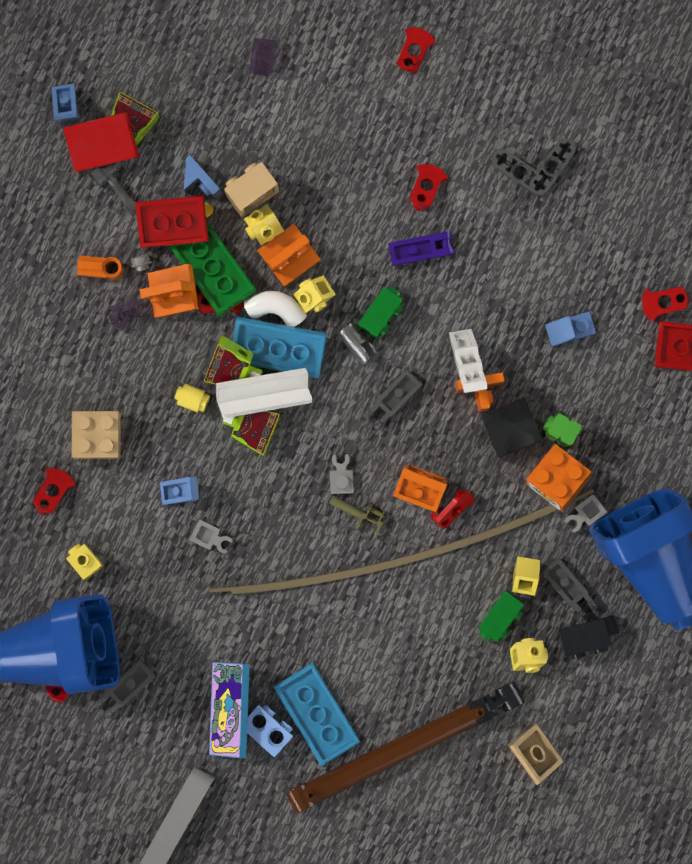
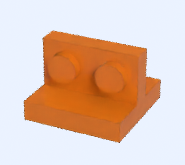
M295 224L289 226L257 250L284 288L321 261L310 246L308 238L305 234H301Z
M192 264L148 273L150 287L139 289L141 299H149L150 303H152L154 318L199 310Z
M503 372L485 375L487 388L502 386L505 382ZM457 380L455 383L456 394L464 392L460 380ZM487 389L475 391L478 413L487 412L493 403L492 391Z
M405 463L393 496L436 512L442 495L445 492L448 479Z

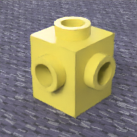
M267 204L244 218L248 225L245 228L251 240L256 238L260 245L271 241L275 236L284 231L277 217Z
M324 275L313 280L311 278L305 280L299 285L300 289L293 294L305 313L313 310L317 313L327 307L326 302L336 295Z
M526 638L521 640V642H516L510 648L513 671L526 670V673H535L540 671V668L547 663L548 651L544 647L543 640L535 641L534 638Z

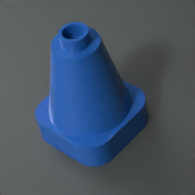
M660 489L595 521L589 527V532L600 555L613 565L618 566L660 622L672 623L675 630L692 626V544L689 534L692 531V511L686 498L672 489Z
M102 594L57 600L53 603L51 611L0 632V682L63 687L64 691L69 695L117 686L119 682L120 664L112 612L106 597Z

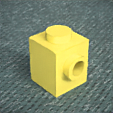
M77 544L68 551L70 556L66 559L83 580H87L104 566L87 544L82 546Z
M517 556L512 592L535 596L539 581L540 560Z

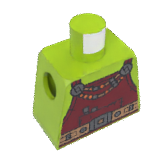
M120 92L111 116L128 112L135 143L138 145L158 121L159 114Z
M221 335L204 382L216 384L260 376L262 370L250 366L253 357L251 351Z
M263 411L224 418L222 423L234 428L231 435L232 438L264 456L280 414Z

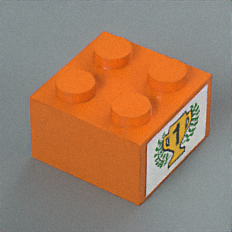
M554 444L527 477L526 482L527 486L563 513L590 481L592 472L558 445Z

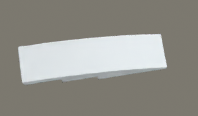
M472 329L450 332V342L464 393L487 389V382Z

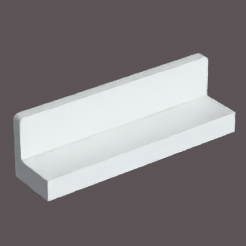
M306 368L216 383V400L222 417L229 418L312 403V396L308 389V372Z

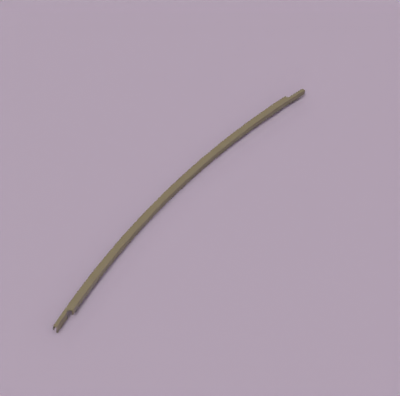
M591 488L577 495L572 503L594 493L593 489ZM550 504L478 534L429 550L372 565L278 582L209 588V593L231 591L232 594L278 590L381 571L482 541L531 522L558 509Z

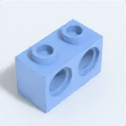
M258 705L247 717V733L275 757L293 737V734L290 733L293 729L283 720L279 723L273 717L275 712L267 705L263 707ZM263 715L266 719V725L262 728L256 727L253 724L254 716ZM275 730L281 731L284 736L283 741L280 743L272 742L270 738L271 732Z

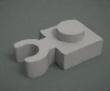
M345 454V462L342 464L338 463L336 455H333L332 463L336 467V471H330L331 494L354 493L353 470H346V466L349 464V455Z
M592 494L574 508L578 514L566 517L564 522L576 521V527L571 530L574 533L580 530L583 522L590 526L606 514L607 511L595 495Z
M200 519L189 539L208 550H211L214 544L217 546L218 551L223 554H227L228 551L221 547L222 542H233L228 536L219 537L220 529Z

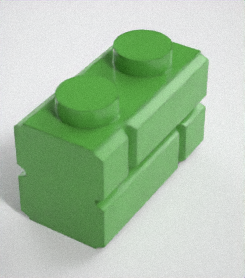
M559 413L555 417L550 415L542 429L546 431L544 433L546 438L553 442L556 440L557 444L567 448L574 443L581 430V424L573 420L569 421L568 417Z

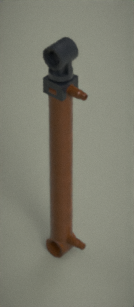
M513 681L495 690L496 696L492 698L490 694L485 695L484 698L487 703L480 697L319 777L290 789L285 793L295 814L458 734L493 719L490 711L495 717L499 715L498 710L503 708L504 712H507L525 703V700L516 682Z

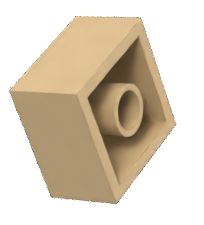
M262 162L259 164L253 163L244 170V175L239 178L237 176L233 177L226 183L227 187L224 188L226 197L242 218L279 192L278 183Z
M72 411V458L120 459L121 413L119 411Z

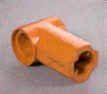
M79 255L77 263L78 276L106 278L115 281L121 279L124 275V266L115 257L101 258ZM111 264H118V271L114 274H108V267Z

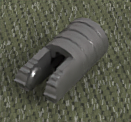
M354 322L338 333V336L361 364H367L369 359L377 356L378 352Z

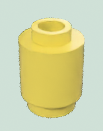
M185 383L183 387H178L174 399L178 400L177 405L198 413V411L205 412L210 395L205 394L206 391Z

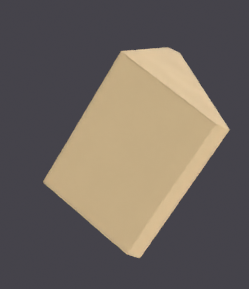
M537 724L507 744L536 785L540 784L563 763V760Z

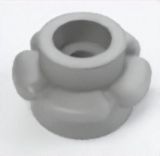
M149 254L132 257V265L130 267L135 268L136 271L149 269V264L152 263L149 259Z

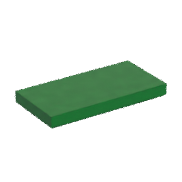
M207 222L208 242L168 246L182 265L192 264L195 284L217 315L221 317L256 293L257 290Z

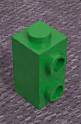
M383 287L358 323V327L375 339L379 335L384 337L391 327L388 324L392 317L397 318L404 308L401 306L403 299L400 296L402 294L392 287L389 289Z
M504 591L477 627L481 631L478 635L489 643L491 640L497 642L501 639L503 641L510 632L508 628L513 620L517 622L524 613V610L521 609L524 604L507 591Z

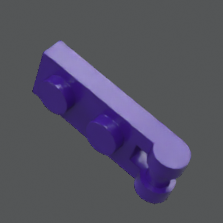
M442 232L388 243L392 267L454 255V247H451L450 239H452L451 232ZM441 241L442 249L436 250L435 242Z

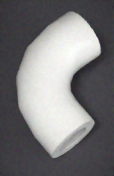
M264 291L244 301V307L253 320H257L267 314H276L283 319L287 326L295 327L307 317V314L295 299L280 291Z

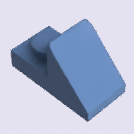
M68 84L52 87L55 121L59 123L80 119L75 85Z
M189 155L186 158L185 193L200 182L201 184L198 187L206 196L211 194L215 198L221 193L220 188Z
M590 312L572 317L567 316L545 325L551 347L596 334Z
M197 476L160 482L162 505L199 500Z

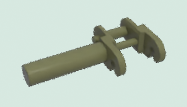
M332 496L329 502L330 505L360 519L355 528L357 530L363 519L376 524L378 528L373 538H376L383 524L381 519L382 517L386 518V515H384L385 510L380 512L372 508L373 504L371 503L370 507H366L368 511L365 514L363 510L335 496ZM371 512L379 516V520L376 521L368 517L369 513Z

